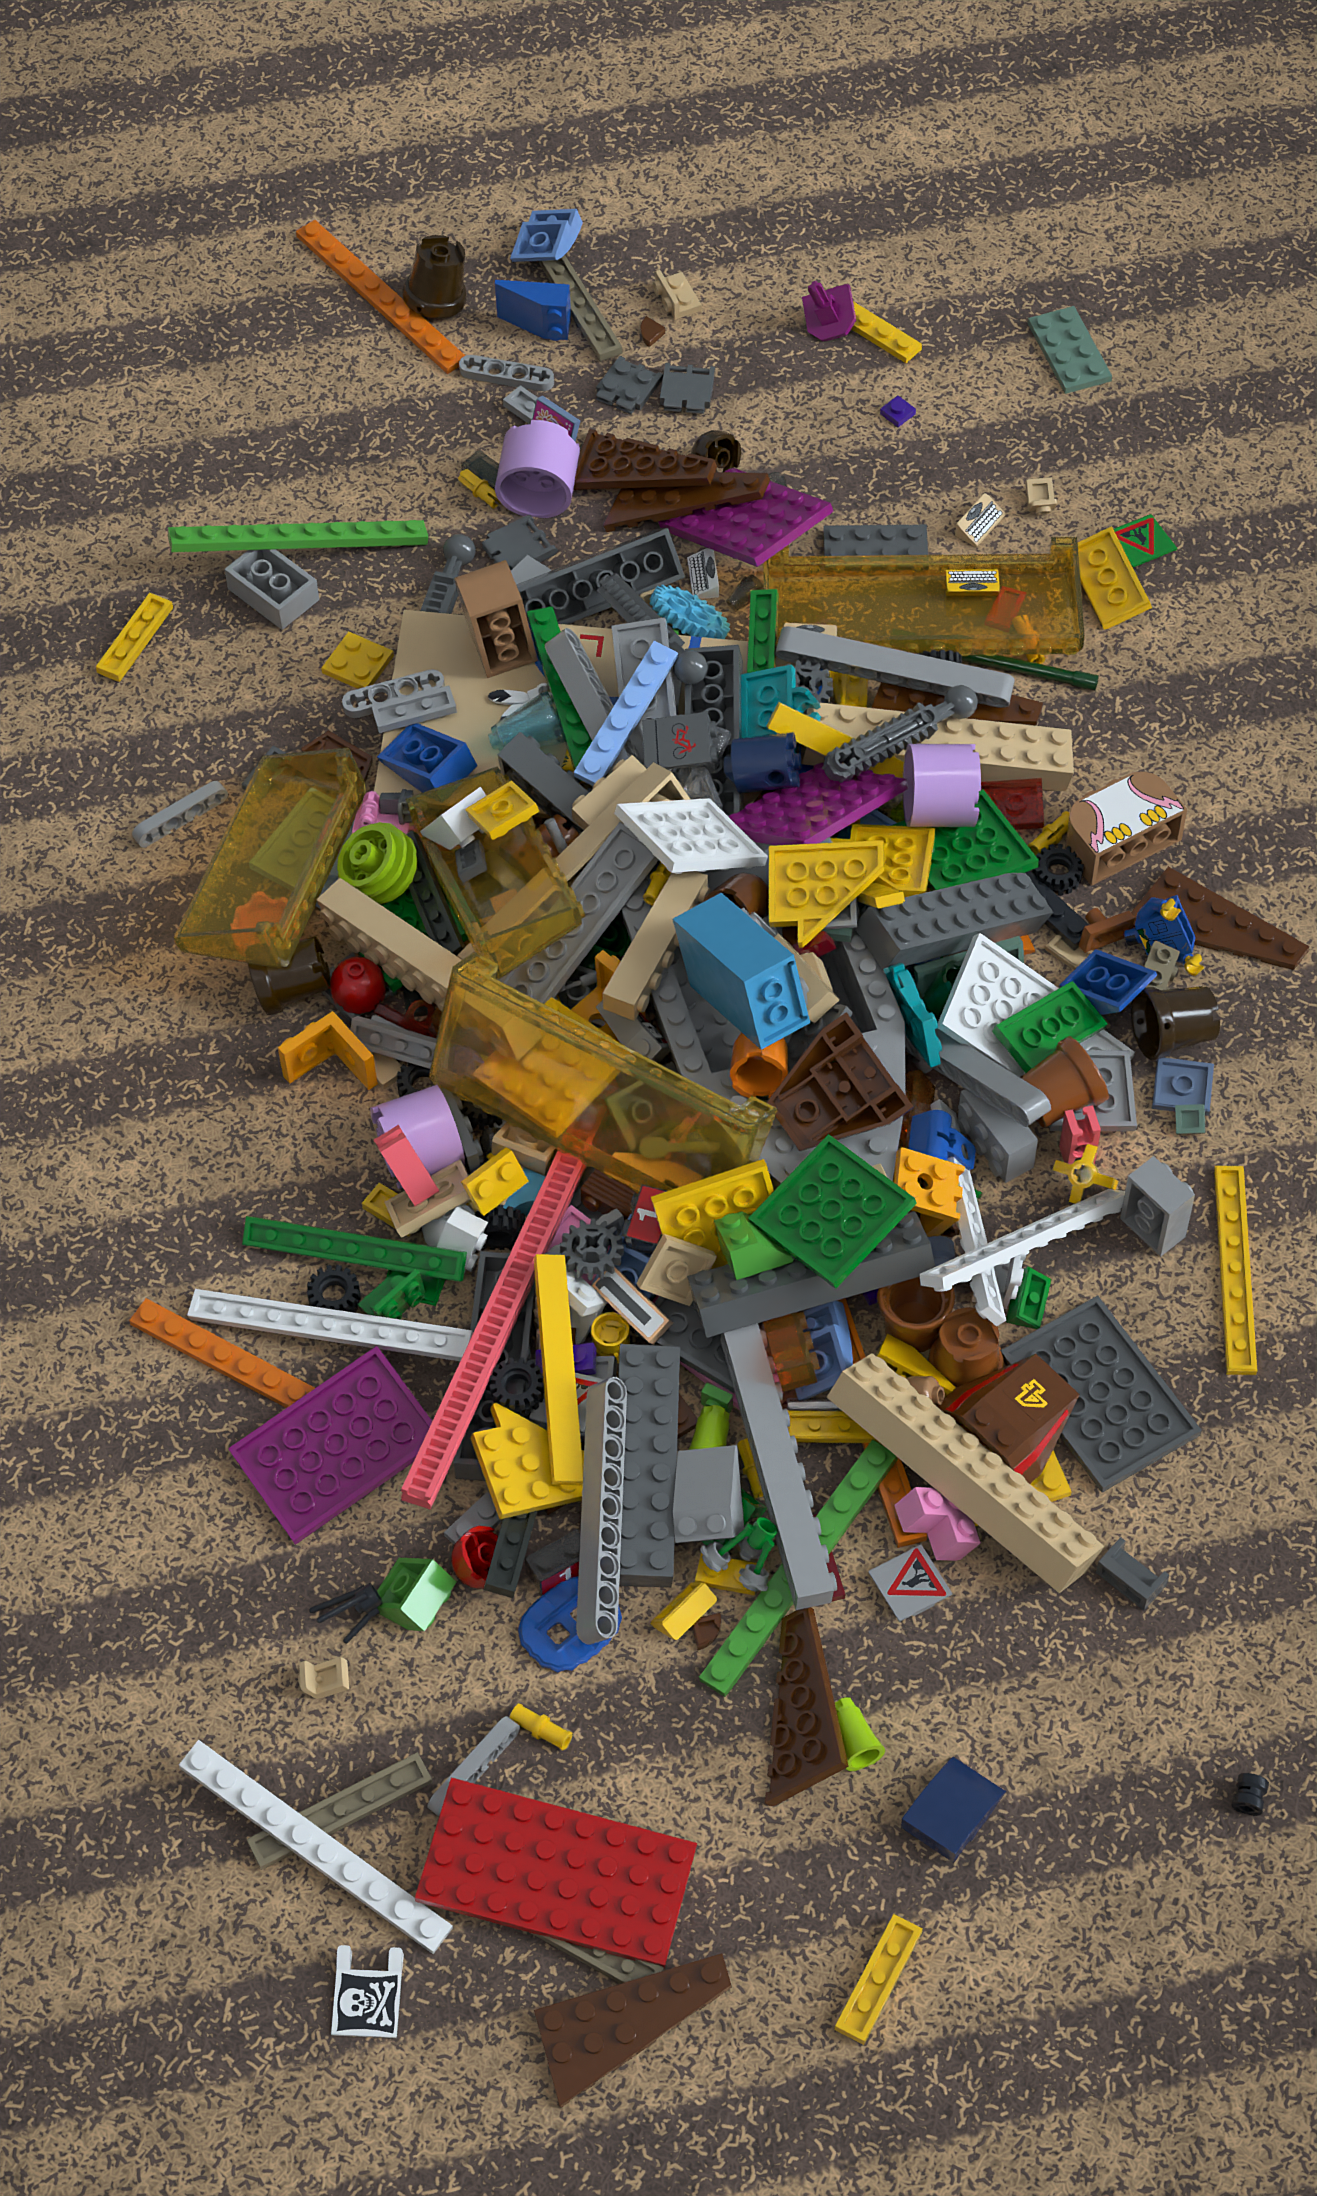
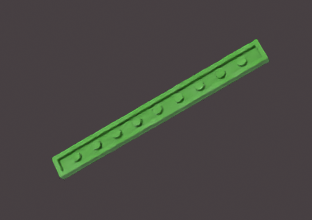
M424 520L168 527L167 534L171 552L427 545L428 533Z
M873 1439L816 1516L821 1526V1535H818L821 1545H826L828 1554L831 1553L898 1460L896 1455ZM783 1564L780 1565L767 1583V1591H761L699 1676V1680L724 1697L727 1696L794 1604Z

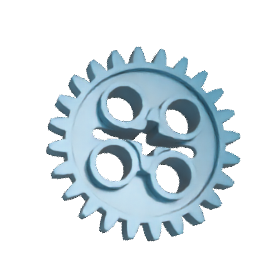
M661 585V587H656L649 599V604L653 606L652 609L658 612L657 614L660 617H665L667 623L672 624V628L680 629L682 634L687 633L695 637L725 639L730 630V624L726 622L727 618L721 616L722 612L716 611L715 606L706 604V600H700L698 595L695 594L693 596L688 590L684 591L679 587L674 589L670 585L667 587Z

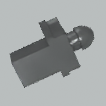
M402 789L401 793H381L379 798L381 814H398L400 825L412 823L415 810L421 812L427 808V802L424 799L418 798L414 800L413 790Z

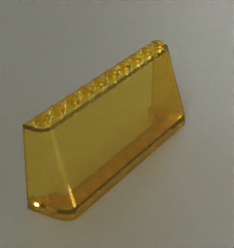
M349 747L264 755L261 757L175 933V944L183 953L273 968L288 966L317 903L316 899L322 892L365 795V782Z
M498 766L405 799L415 833L420 837L436 878L485 973L493 981L503 978L582 925L581 919L585 917L581 902H577L572 887H568L564 873L560 872L555 857L552 858L547 843L544 844L539 829L536 830L532 817L494 840L485 833L481 834L479 830L472 834L475 837L474 840L479 839L484 846L487 870L464 883L458 876L455 856L456 850L460 849L461 846L458 844L449 850L421 834L420 831L479 787L482 788L486 795H489L510 782L508 775H502Z

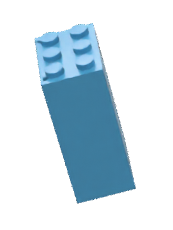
M720 893L672 919L690 986L758 1048L762 1050L810 1023L794 954L725 895Z

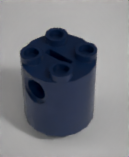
M790 732L732 740L731 756L724 757V771L726 778H729L735 784L739 794L800 787L799 773L796 770L801 769V757L799 753L794 752V748H796L795 733Z

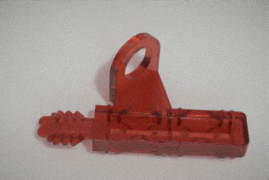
M425 1000L413 1002L405 1015L380 1002L374 1009V1013L403 1029L436 1039L440 1037L428 1029L434 1019L435 1009L432 1004L427 1003ZM421 1006L427 1007L428 1016L426 1019L416 1021L414 1019L415 1010Z

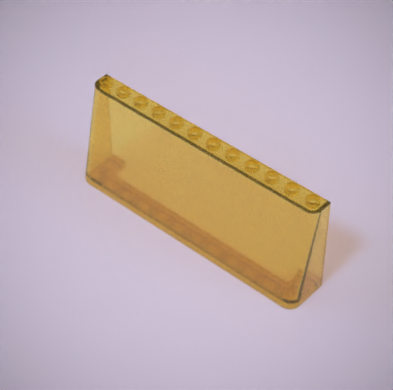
M1051 537L1049 554L789 556L788 544L762 563L763 590L777 589L779 593L777 644L784 623L836 625L837 637L915 654L923 653V651L931 652V650H952L953 652H959L962 656L1074 655L1082 650L1084 646L1085 633L1077 537ZM998 569L1000 586L998 596H946V570Z
M475 952L452 967L429 1071V1078L434 1085H438L439 1088H445L456 1094L461 1100L469 1101L481 1107L484 1112L494 1114L505 1120L509 1125L530 1133L535 1139L543 1140L553 1145L558 1151L570 1154L579 1159L584 1165L604 1172L609 1178L623 1182L638 1193H641L643 1186L667 1192L759 1160L778 1110L777 1108L754 1096H751L740 1106L492 978L496 975L499 965Z

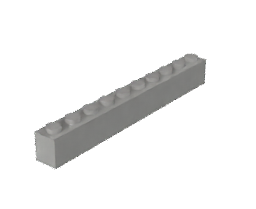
M758 1323L721 1333L720 1341L770 1521L778 1529L775 1538L795 1610L831 1603L833 1592L837 1591V1582L834 1573H829L826 1563H829V1554L826 1545H821L818 1535H821V1526L818 1517H813L811 1512L813 1498L809 1489L805 1490L803 1481L806 1479L803 1463H797L795 1455L798 1453L797 1441L795 1436H790L788 1431L790 1426L789 1413L787 1409H782L780 1400L783 1399L782 1389L779 1382H774L772 1374H775V1365L772 1356L767 1357L765 1348L768 1347L766 1333L764 1330L759 1329Z

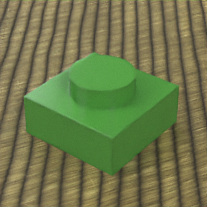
M706 1383L701 1391V1404L704 1406H721L725 1408L726 1412L730 1413L733 1408V1394L710 1383Z

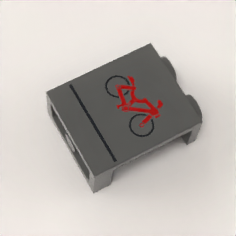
M708 712L642 720L646 769L653 762L665 769L706 765L710 774L715 773V763L719 762L718 748L713 746V738H717V726L715 721L710 720Z

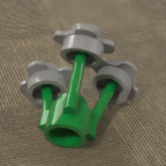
M759 1517L753 1525L747 1524L738 1535L724 1546L719 1542L709 1544L707 1547L703 1545L700 1548L703 1554V1561L710 1569L716 1572L721 1571V1569L726 1570L728 1568L727 1563L731 1560L728 1551L736 1544H739L740 1556L744 1560L758 1559L756 1565L747 1564L745 1569H740L739 1573L741 1576L739 1581L745 1588L751 1591H767L768 1586L766 1584L768 1583L769 1573L763 1568V1565L770 1550L775 1545L772 1540L777 1535L778 1529L769 1519Z

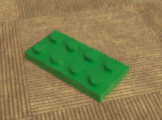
M1071 981L997 1024L992 1032L1023 1071L1027 1073L1052 1054L1058 1042L1066 1037L1071 1036L1080 1044L1102 1031L1108 1023L1077 985Z

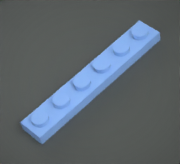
M653 641L576 767L574 777L593 786L597 780L607 775L678 658V652Z

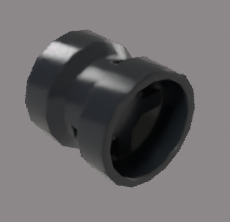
M1252 1773L1239 1774L1236 1782L1238 1792L1233 1796L1232 1808L1237 1812L1251 1816L1261 1815L1265 1805L1262 1799L1268 1792L1269 1781L1262 1776Z

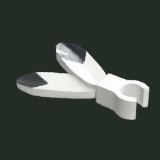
M547 683L539 684L537 688L529 690L527 693L513 690H496L489 693L488 698L490 701L496 704L511 705L501 716L499 721L500 727L512 726L526 712L530 705L549 702L552 699L550 692L546 695L540 694L542 691L548 690Z

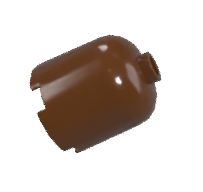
M742 872L731 876L704 898L705 902L722 893L740 909L745 908L749 915L755 912L763 919L769 914V887L762 878L751 873Z

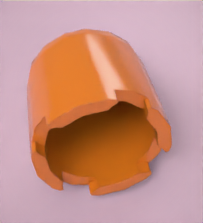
M740 1033L733 1046L730 1066L732 1087L740 1095L749 1099H756V1096L769 1095L768 1098H770L788 1075L787 1043L782 1038L761 1050L743 1033Z

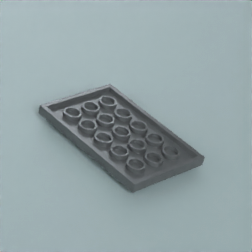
M1098 1295L1000 1350L1004 1363L1007 1366L1037 1354L1080 1394L1060 1437L1102 1493L1201 1436V1428Z

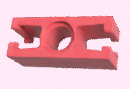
M1093 1105L1083 1108L1082 1112L1085 1118L1082 1120H1076L1073 1109L1067 1110L1064 1113L1059 1148L1065 1163L1072 1164L1076 1158H1082L1087 1144L1098 1147L1101 1128Z
M399 1125L374 1139L379 1151L414 1206L439 1192L438 1187Z

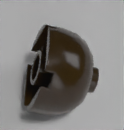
M711 430L700 435L691 451V454L714 459L717 468H723L722 472L734 467L738 468L742 454L739 441L735 440L732 434L720 430Z

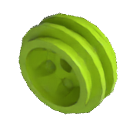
M378 822L363 826L351 834L342 846L338 856V878L343 879L378 904L393 901L405 892L413 880L417 868L416 848L413 840L391 823Z

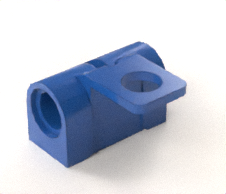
M929 1110L912 1116L908 1149L946 1161L949 1157H954L967 1170L974 1168L976 1148L959 1131L951 1128L952 1117L949 1113L942 1110ZM962 1145L967 1149L968 1159L962 1154Z

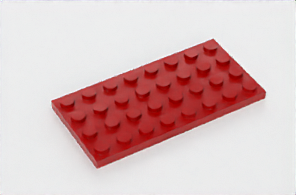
M451 1777L415 1895V1902L562 1940L581 1947L605 1951L607 1954L653 1963L665 1969L697 1843Z

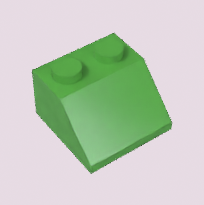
M742 1211L735 1214H727L723 1218L714 1220L720 1249L736 1280L792 1263L791 1254L752 1224L748 1219L751 1215Z
M398 1558L377 1590L383 1601V1604L377 1608L380 1611V1615L408 1630L425 1631L434 1622L435 1614L441 1605L449 1599L451 1590L457 1581L433 1559Z

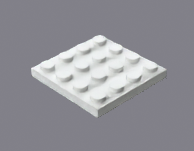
M710 798L617 804L614 814L671 873L705 872L706 870L715 869L729 870L730 868L750 869L756 866H765L768 856Z
M978 933L972 938L938 1021V1029L960 1044L970 1046L1016 1076L1021 1077L1025 1072L993 1034L992 1030L997 1024L1059 988L984 935Z

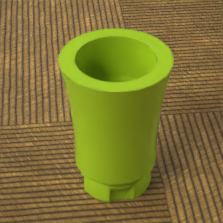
M712 1405L704 1406L701 1409L688 1450L727 1445L730 1414L726 1412L725 1408Z
M846 1697L836 1701L835 1707L849 1765L846 1770L857 1771L876 1763L885 1753L884 1746L874 1735L860 1709L856 1707L851 1698Z

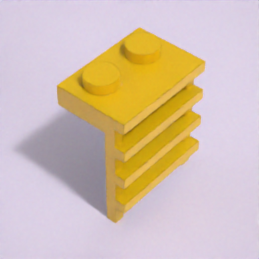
M507 1147L496 1155L492 1153L487 1155L488 1161L461 1181L471 1199L465 1205L468 1206L470 1204L473 1210L476 1211L478 1209L483 1216L529 1182L512 1150Z

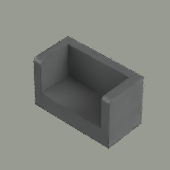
M1120 1537L1098 1561L1096 1574L1144 1611L1167 1586L1169 1574L1164 1571L1159 1577L1124 1551L1126 1541Z

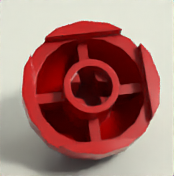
M356 956L345 959L332 972L330 980L333 1001L336 1005L342 1006L343 1010L348 1013L361 1014L370 1012L375 1009L374 1005L379 1003L380 1000L382 1002L385 998L387 988L383 972L378 965L365 957Z
M479 1525L469 1529L453 1547L451 1556L452 1568L460 1581L471 1588L484 1589L498 1536L493 1533L495 1529L488 1526Z

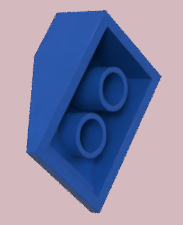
M495 280L498 318L543 339L553 341L568 340L571 323L570 284Z
M418 723L407 726L377 756L381 763L424 795L441 802L478 766L465 742Z
M1095 949L1059 986L1061 988L1073 981L1100 1015L1121 1012L1157 976V973L1154 970Z

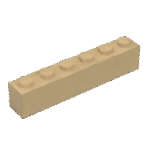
M698 871L682 872L681 874L671 873L603 991V1009L635 1021L639 1012L646 1010L651 991L657 990L664 968L668 969L671 966L674 951L677 946L680 947L672 919L704 902V898L711 891L708 888V875Z

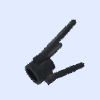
M371 1583L363 1584L351 1592L311 1607L309 1612L315 1613L344 1601L347 1602L318 1617L316 1621L322 1623L353 1606L359 1614L366 1612L367 1614L343 1639V1642L347 1644L373 1617L380 1614L377 1607L382 1605L383 1601Z

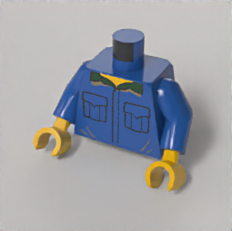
M1175 895L1165 900L1156 897L1150 898L1137 913L1135 928L1125 930L1124 932L1127 945L1132 946L1142 943L1147 955L1154 941L1180 951L1177 962L1184 965L1185 970L1190 975L1196 976L1204 969V966L1199 964L1202 961V957L1200 954H1191L1193 953L1196 937L1178 896Z

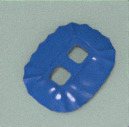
M579 1577L569 1578L548 1590L528 1608L519 1623L518 1634L521 1646L527 1650L530 1657L535 1659L541 1667L550 1668L555 1672L574 1670L578 1665L586 1663L592 1656L597 1655L612 1639L611 1637L591 1645H587L579 1639L576 1630L577 1622L570 1615L577 1608ZM618 1604V1628H617L616 1634H617L618 1631H619L620 1623H621V1621H622V1615H621V1611H620L619 1604ZM556 1624H561L570 1634L561 1644H556L547 1635V1632Z

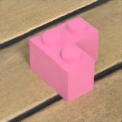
M915 1487L894 1505L903 1532L927 1533L936 1560H961L981 1543L973 1520L935 1488Z

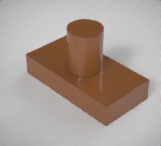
M1098 908L1090 910L1085 916L1090 925L1084 927L1078 946L1086 953L1124 939L1125 930L1132 929L1135 917L1130 911H1126L1106 918Z

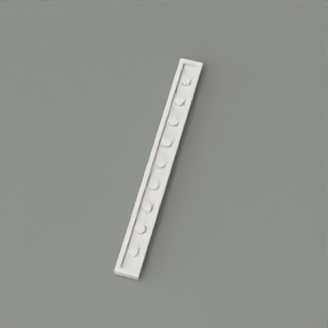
M940 1099L930 1104L931 1110H942L949 1113L952 1117L951 1128L960 1132L957 1116L954 1111ZM962 1145V1154L967 1159L964 1145ZM954 1157L947 1159L949 1162L962 1165ZM965 1168L964 1172L959 1176L958 1186L963 1187L962 1198L956 1203V1213H960V1219L956 1222V1225L962 1236L960 1244L965 1253L987 1244V1239L970 1170ZM991 1267V1271L972 1276L970 1286L976 1295L977 1303L975 1307L979 1315L998 1326L1006 1321L994 1268Z
M1107 1189L920 1274L921 1286L934 1287L935 1291H948L952 1289V1285L958 1282L970 1281L972 1276L976 1274L987 1273L991 1271L993 1266L1007 1264L1011 1258L1026 1255L1029 1253V1250L1035 1247L1046 1246L1048 1241L1052 1239L1066 1237V1233L1072 1230L1083 1229L1085 1224L1089 1222L1101 1221L1103 1216L1121 1211L1125 1191Z
M195 1289L187 1314L189 1319L193 1321L370 1348L378 1346L379 1349L455 1361H461L473 1335L472 1330Z
M200 1740L196 1742L180 1762L179 1768L432 1954L435 1953L453 1929V1926L424 1904L415 1902L413 1896Z

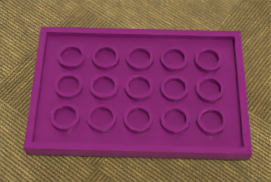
M736 468L728 469L725 471L747 473ZM770 481L762 499L731 505L729 502L722 503L709 511H706L705 507L693 510V514L658 521L660 528H668L669 533L758 567L834 511L830 502Z
M824 762L815 764L811 770L799 774L800 787L777 789L772 793L764 794L760 800L746 805L743 810L728 817L753 842L773 846L817 844L908 789L907 779L895 777L894 774L882 775L873 773L872 770L862 771L858 776L854 775L850 780L847 779L840 783L839 781L830 780L826 776L825 770L822 769L824 766Z
M376 1346L228 1449L296 1545L412 1464L431 1426L432 1420L378 1346Z

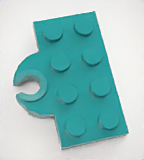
M792 664L741 674L742 738L779 734L766 727L778 702L801 713H804L808 708L816 710L821 708L820 703L808 689L796 687L795 668ZM812 712L808 715L818 721L821 720L818 712ZM797 745L794 748L795 753H797Z
M897 963L884 968L883 970L905 1022V1035L930 1067L941 1064L939 1052L942 1051V1045L935 1033V1029L938 1028L937 1020L932 1012H927L910 972L905 970L903 963Z

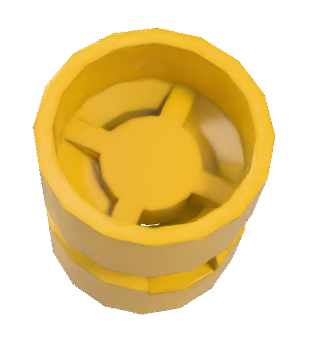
M606 1312L594 1319L591 1325L592 1343L596 1347V1357L615 1356L618 1361L620 1344H630L629 1324L620 1314Z

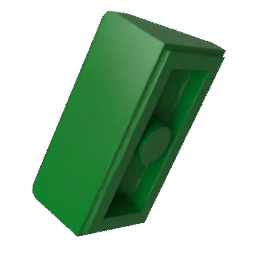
M1030 1267L1024 1268L1021 1285L1018 1287L1016 1299L1010 1300L1005 1322L1039 1329L1052 1279Z

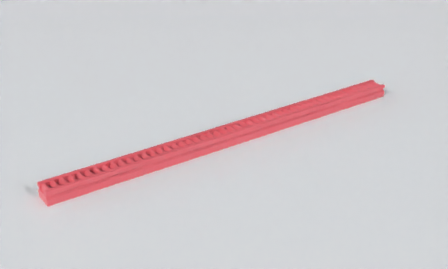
M615 1079L569 1125L401 1488L403 1492L401 1495L402 1501L431 1510L487 1387L493 1369L497 1365L535 1281L533 1258L536 1254L548 1252L611 1114L605 1098L619 1089Z

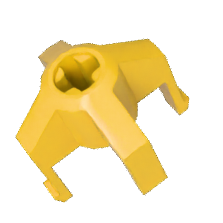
M1087 1144L1081 1160H1077L1072 1164L1059 1160L1055 1161L1053 1171L1068 1175L1069 1181L1073 1185L1069 1202L1075 1204L1080 1202L1084 1190L1095 1184L1116 1190L1119 1181L1116 1178L1100 1174L1093 1163L1098 1150L1097 1146Z

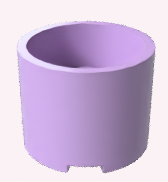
M531 420V424L519 427L512 426L505 434L495 484V493L498 500L507 509L521 516L531 515L538 518H550L563 513L569 507L572 499L580 453L579 443H575L568 435L567 429L552 422Z
M975 744L907 745L904 756L903 778L907 779L908 789L903 792V809L905 822L908 827L976 826L979 808H974V805L978 803L979 791H981V769L979 752H973Z
M438 1085L370 1108L373 1124L377 1123V1136L379 1137L399 1125L430 1176L458 1160H461L465 1166V1156L460 1136L448 1103ZM386 1162L391 1177H395V1174ZM398 1181V1182L396 1183V1184H397V1188H398V1189L403 1188L402 1185L400 1184V1182Z

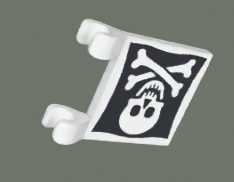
M341 1945L338 1947L331 2035L397 2038L404 1958L401 1948H390L388 1971L350 1970L352 1961L350 1946Z

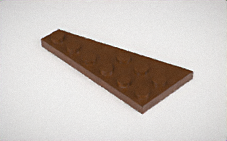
M589 428L579 453L573 490L711 485L717 465L715 460L691 453L685 456L678 454L677 450L669 448L665 451L659 449L658 445L630 438L621 440L617 439L614 434L606 433V435H601L596 430Z
M715 472L711 485L621 488L603 526L606 532L615 531L617 526L627 524L628 528L638 526V522L651 519L653 522L677 518L693 514V510L705 507V510L709 511L722 503L729 502L731 505L759 500L763 498L770 479L767 473Z
M881 682L871 708L906 712L909 708L913 709L919 702L925 707L930 704L935 707L944 702L945 696ZM1011 695L1009 706L1004 708L977 703L975 712L967 719L1036 726L1042 711L1043 702Z
M1169 866L1131 912L1135 917L1133 927H1135L1137 913L1150 898L1156 897L1165 900L1177 895L1195 934L1194 945L1217 951L1221 949L1233 952V955L1243 957L1244 955L1260 959L1261 962L1295 970L1308 953L1310 947Z
M811 1607L796 1610L782 1618L779 1645L782 1663L781 1671L777 1672L776 1683L779 1685V1696L777 1699H774L770 1745L774 1747L772 1764L768 1765L767 1776L771 1778L770 1792L765 1794V1804L769 1806H776L849 1767L815 1612Z
M723 1954L714 1955L534 2010L560 2108L584 2090L586 2091L596 2084L595 2082L612 2070L615 2071L656 2042V2039L667 2031L673 2030L680 2025L684 2019L694 2012L701 2010L732 1988Z

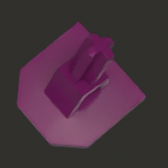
M813 281L808 286L810 294L802 297L808 333L823 342L847 336L856 322L850 285L847 283L824 290L821 283Z

